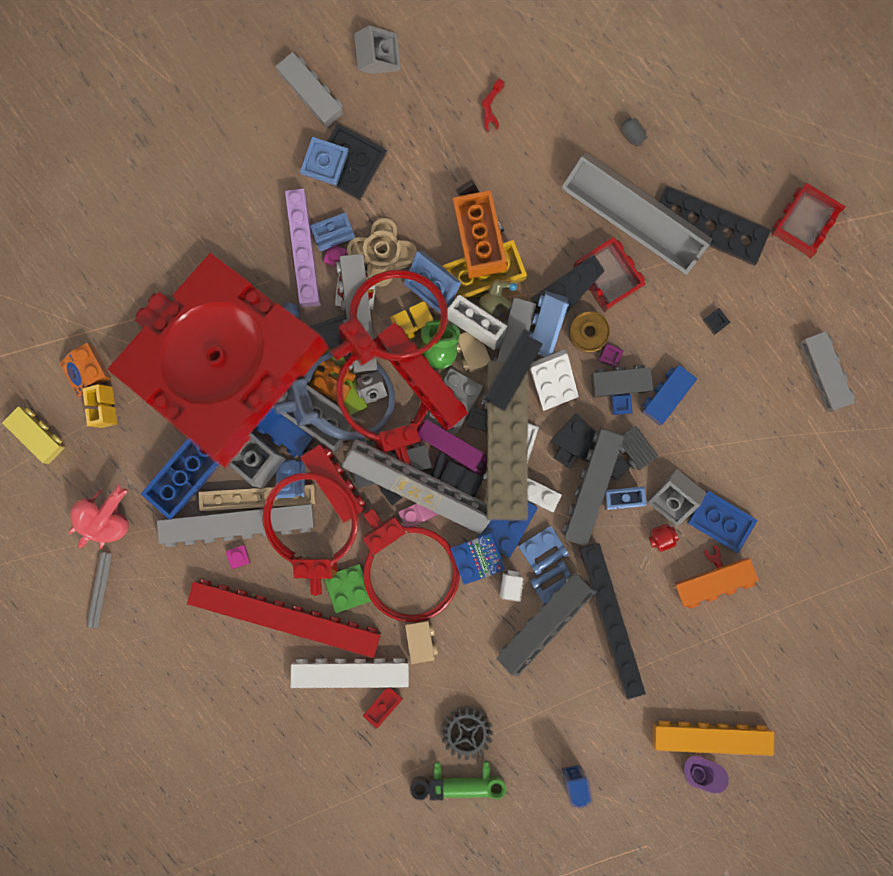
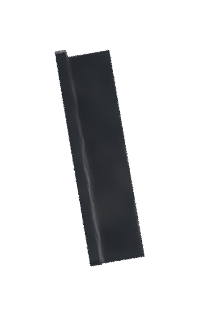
M526 329L522 331L484 401L502 411L507 409L543 345L540 341L530 336L531 332Z

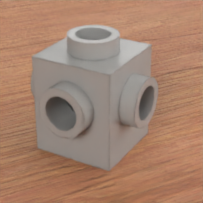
M378 371L357 379L359 387H356L360 398L364 397L366 404L388 396Z

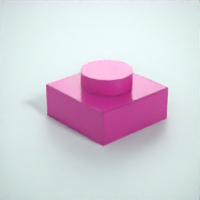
M338 246L329 248L324 263L336 267L339 257L347 256V249Z
M245 545L226 551L231 569L251 563Z

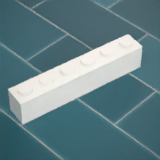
M298 658L296 662L291 664V688L409 687V661H405V658H393V661H385V658H374V661H366V658H355L354 661H347L346 658H336L335 661L327 662V658H317L315 662H308L307 658Z

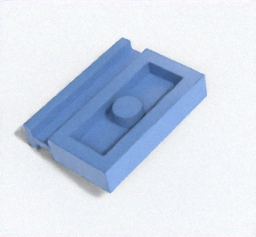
M346 212L310 225L320 252L355 238Z
M284 461L276 471V484L293 474L305 473L303 461ZM305 479L286 485L276 497H305Z

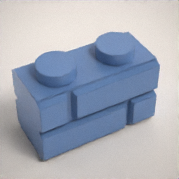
M644 487L606 490L603 498L605 510L646 506Z

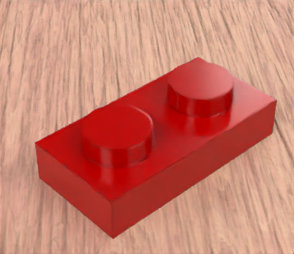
M387 687L363 714V717L378 729L403 698L391 687Z

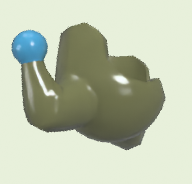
M495 279L490 286L489 292L480 298L477 307L497 319L506 307L512 306V303L502 295V289L509 288L511 291L517 289V284Z

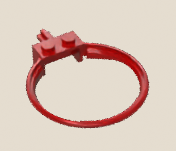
M389 270L378 273L367 279L357 289L350 305V319L339 326V337L344 343L330 352L336 360L351 352L361 366L375 357L389 361H399L418 356L433 347L443 335L448 319L446 301L439 288L432 281L418 273L408 270ZM391 278L410 279L422 284L434 295L440 307L441 318L435 336L426 345L406 353H392L377 349V344L358 321L357 311L364 294L378 282Z
M352 354L343 364L336 385L337 400L343 416L357 433L373 440L377 450L383 453L395 450L399 461L411 465L406 447L420 442L417 427L424 419L428 410L421 401L415 417L410 422L411 424L379 433V435H375V432L359 425L349 414L342 392L344 377L349 367L357 360Z
M309 472L297 473L284 478L273 487L267 496L263 508V526L272 547L279 555L293 565L294 578L310 579L311 595H322L321 579H332L338 572L337 561L350 550L357 535V512L348 493L337 482L324 475ZM304 479L317 480L337 489L346 500L352 518L351 532L345 545L334 553V557L331 559H302V556L296 557L294 556L296 553L284 545L276 536L271 524V508L277 494L286 485Z
M373 508L366 511L363 515L373 529L363 535V541L369 548L363 573L365 589L372 603L383 614L403 622L424 621L442 612L454 598L460 580V573L450 544L430 529L421 526L402 525L395 514L382 522ZM405 531L426 535L436 540L446 550L452 563L453 578L447 595L436 607L420 614H402L389 609L376 596L371 584L370 571L374 555L406 534Z

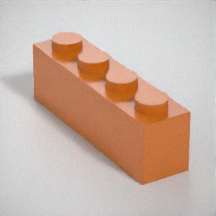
M747 557L676 582L675 585L683 606L694 608L699 606V602L707 600V602L718 599V595L723 593L726 595L734 594L737 592L736 589L743 586L744 589L751 588L756 585L755 582H758L759 579L751 559Z

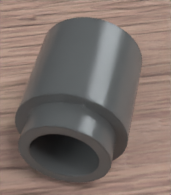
M630 117L621 124L623 126L621 129L622 133L636 147L648 138L647 132L636 118L631 119Z

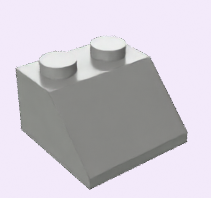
M367 26L354 34L359 71L376 74L401 70L397 33Z
M676 469L662 483L648 503L678 527L701 505L706 492Z

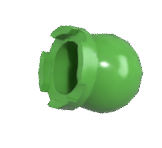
M440 320L427 322L425 327L422 328L421 337L423 341L421 347L426 345L435 336ZM452 324V327L446 325L444 333L438 342L421 354L428 359L432 369L443 370L451 366L458 354L457 343L460 339L459 328L455 324Z

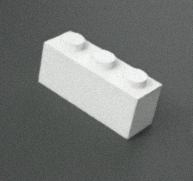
M460 295L457 296L448 308L449 321L493 350L496 349L506 335L507 326Z

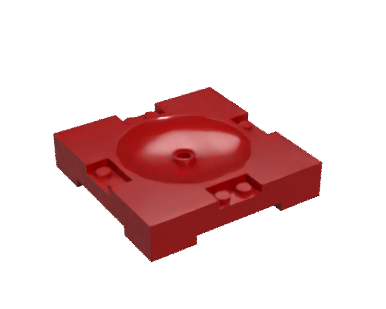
M209 253L172 295L175 300L150 328L145 325L107 370L212 459L226 468L251 439L249 434L294 381L300 375L304 377L329 347L318 333L278 303L273 302L252 286L249 281Z

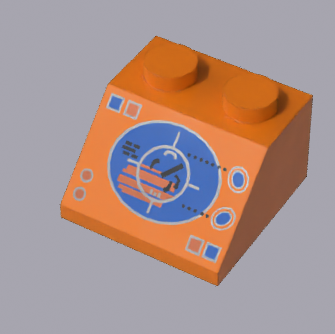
M85 343L69 352L60 362V366L77 397L83 395V388L101 385L112 379L96 348L89 343Z

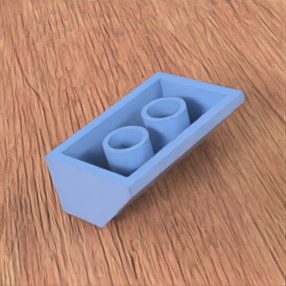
M546 291L545 296L541 295L538 306L541 309L539 314L535 313L532 325L536 326L534 332L530 334L532 338L543 344L538 352L543 357L553 354L568 306V297Z

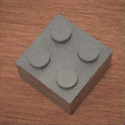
M250 433L251 439L228 465L252 486L263 489L286 458L260 436Z

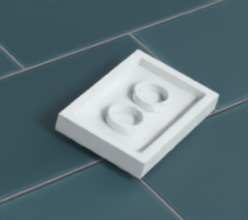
M565 349L534 361L531 364L530 371L543 411L579 397Z

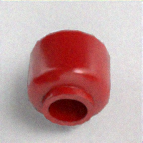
M668 524L653 528L651 530L652 536L648 537L652 548L656 547L659 552L674 548L677 544L676 542L679 541L674 526L670 527Z

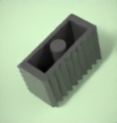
M636 425L623 433L624 439L619 452L627 455L629 458L627 462L632 469L641 470L658 457V454Z

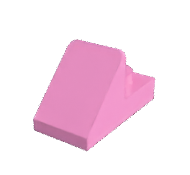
M417 503L398 512L404 525L415 526L438 515Z

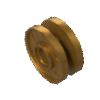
M594 311L579 314L572 321L569 329V339L572 345L577 350L585 353H594L600 350L610 336V325L607 319ZM592 328L594 336L588 337L585 335L584 330Z

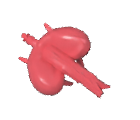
M117 484L115 490L108 496L100 509H98L94 501L101 494L102 489L92 499L82 498L72 506L70 512L72 526L68 534L77 531L82 535L78 542V548L84 547L88 540L100 542L99 548L102 549L104 543L117 541L125 536L129 530V521L123 514L118 513V503L128 490L125 488L121 490L120 485Z

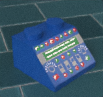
M493 533L451 548L464 585L506 569Z

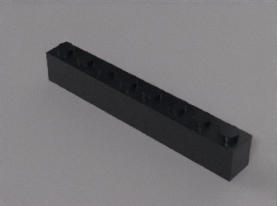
M600 543L580 547L579 552L589 584L597 591L593 597L623 695L627 700L645 695L646 692Z

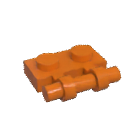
M330 359L325 360L320 364L324 367V372L316 370L309 387L338 402L336 393L337 379L331 376L333 371L339 375L341 367ZM349 369L343 381L342 392L344 402L352 387L345 382L347 379L353 381L355 378V374L351 373Z

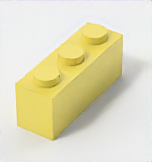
M18 406L2 423L42 463L50 464L65 449L61 444L63 442L62 439L56 434L52 435L48 431V425L41 420L38 421L34 417L36 414L30 408Z

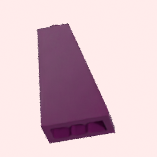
M427 419L419 426L417 432L421 440L448 455L481 477L487 469V456Z

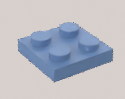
M312 137L300 174L337 186L349 149Z

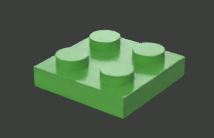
M361 564L338 571L332 579H324L335 613L371 601L365 589L364 573Z

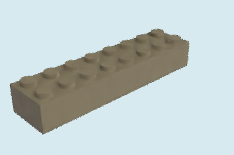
M488 362L487 393L505 362ZM528 372L505 411L487 402V520H528Z

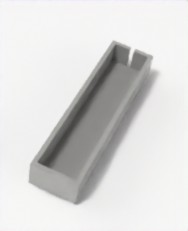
M588 152L581 156L561 187L564 191L686 275L712 241L711 237Z

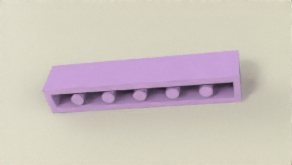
M305 189L285 191L299 303L302 308L319 306L321 301L307 194Z

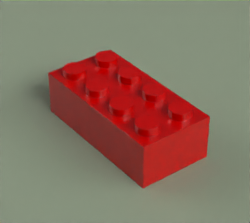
M318 445L300 457L310 473L329 477L344 488L354 503L357 516L366 510L364 507L366 502L361 495L355 494L353 491L356 489L350 479H345L343 476L345 471L339 463L333 461L332 458L335 456L329 447ZM315 480L343 523L352 520L349 506L342 494L334 487L332 488L326 483Z

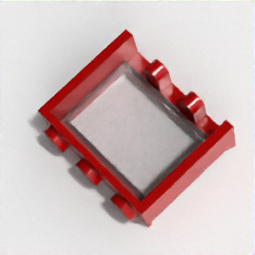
M805 183L802 188L798 187L794 192L793 197L795 199L792 204L788 202L782 211L785 213L783 218H778L772 228L775 230L772 235L803 252L811 259L817 253L819 245L827 237L828 231L836 223L838 215L846 206L810 184Z
M615 237L584 255L573 265L575 268L595 255L605 269V272L589 289L604 313L646 285L643 274L637 272L633 259L625 254L622 243L616 240Z

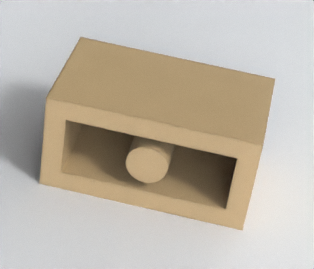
M467 332L460 334L457 348L458 353L461 352L464 359L461 362L464 369L473 373L487 367L488 362H491L484 343Z
M429 620L406 623L411 664L434 661V655H438L436 643H432L431 636L435 635L433 624H429Z

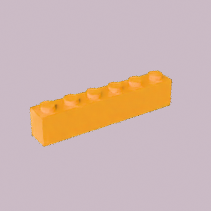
M659 720V723H653L652 747L658 751L774 756V731L769 729L767 725H756V728L748 727L747 724H736V727H731L727 723H717V726H709L710 723L698 722V725H690V722L678 721V724H671V721Z

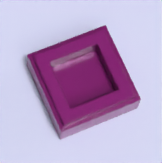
M606 343L598 361L616 368L624 350Z

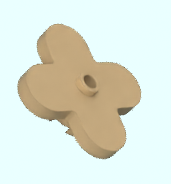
M382 218L372 225L371 236L368 238L358 237L351 240L347 246L348 255L363 254L364 265H368L367 275L369 279L378 273L394 270L395 267H410L417 249L409 241L397 240V227L395 223L390 219ZM393 278L378 282L374 286L384 287L388 285Z

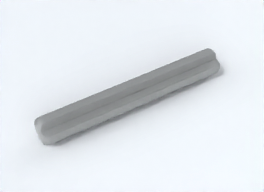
M109 552L100 553L87 627L97 628L99 625L112 554Z

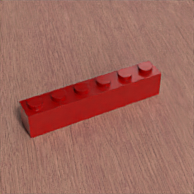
M395 322L373 339L379 350L392 353H406L417 350L415 343L407 338L403 328ZM420 354L405 360L389 361L445 431L452 428L468 414L465 405L458 401L454 396L453 390L445 385L441 380V375L432 369L425 356Z

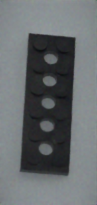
M668 186L665 187L659 202L670 210L672 207H678L681 211L680 217L712 238L709 247L755 266L770 234V229ZM695 214L698 217V222H690L688 216ZM712 221L715 224V230H708L706 222ZM724 229H730L733 236L731 238L725 237L723 234ZM742 236H747L750 239L749 245L742 244Z

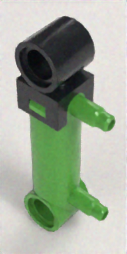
M488 761L483 762L481 778H443L441 776V763L435 762L434 776H430V782L423 776L415 777L411 782L410 793L416 800H424L429 794L430 800H444V798H492L498 800L506 794V785L502 777L497 775L490 777ZM498 783L501 785V789L493 791L491 786ZM422 784L425 786V790L418 792L415 790V786Z

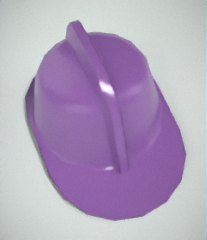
M691 756L686 760L683 774H685L689 785L714 794L722 793L726 790L729 784V777L722 766L700 756Z

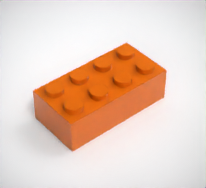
M491 190L453 198L454 211L469 278L507 271V260Z

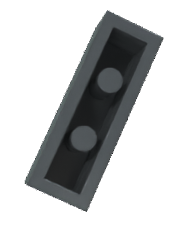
M636 365L630 370H626V367L614 368V371L607 372V369H597L591 375L593 398L653 391L651 367L645 368V365Z

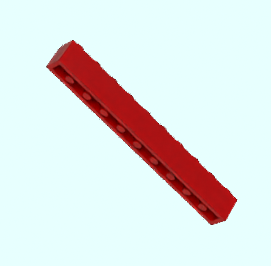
M202 578L199 581H194L192 584L187 605L368 657H375L381 636L377 628L367 626L366 629L361 628L359 623L348 621L347 624L340 622L341 618L330 616L326 618L318 611L311 610V613L305 612L303 607L297 605L288 607L285 606L283 601H267L265 596L256 594L253 597L248 595V592L245 590L237 589V591L229 590L230 586L218 584V586L211 585V581Z

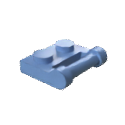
M552 526L547 527L518 546L536 575L542 573L541 570L560 558L569 556L568 551L563 546ZM557 546L559 551L536 564L535 558Z
M563 561L557 563L558 566L540 577L530 580L543 604L551 600L552 594L557 589H561L567 577L571 575ZM563 572L565 577L547 588L541 589V584Z

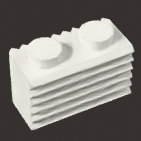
M508 570L507 573H503L499 595L502 599L521 600L520 596L522 595L520 593L523 588L521 585L524 579L518 571Z

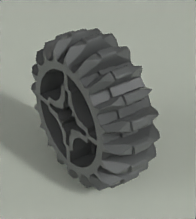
M465 706V712H462L461 708L458 707L457 715L452 710L450 713L453 718L445 717L449 724L442 723V727L447 729L441 731L442 736H447L442 739V743H448L445 746L446 750L453 748L450 752L452 756L458 752V759H461L462 754H465V760H469V754H472L473 759H476V752L481 756L483 755L481 748L489 749L485 742L492 743V739L487 737L493 735L492 730H487L492 727V724L486 723L489 720L488 716L481 718L483 715L482 710L475 714L476 707L472 708V712H469L468 706ZM471 718L476 720L477 722H473L472 724H465L461 719ZM456 723L460 732L452 739L450 732ZM482 726L483 735L479 743H477L474 734ZM463 728H464V730L466 729V731L472 730V731L470 732L471 738L468 737L467 735H464V736L462 735V734H464V733H463ZM468 742L473 747L464 748L457 744Z

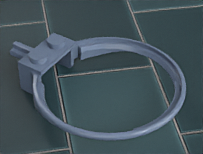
M331 352L323 354L302 380L294 381L288 388L287 393L290 400L277 402L274 405L276 414L293 411L298 426L313 424L327 435L341 440L355 441V439H366V437L357 432H346L336 428L323 417L319 420L317 412L314 413L306 384L310 381L314 370L322 362L333 357ZM378 363L376 371L379 372L386 384L388 407L382 420L374 427L368 429L375 432V434L381 431L389 422L395 406V393L392 382Z

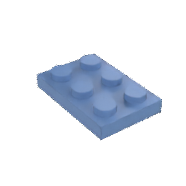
M417 251L409 271L418 273L432 281L441 291L448 310L460 287L461 281L426 253ZM405 279L404 285L440 313L439 304L430 290L416 281Z

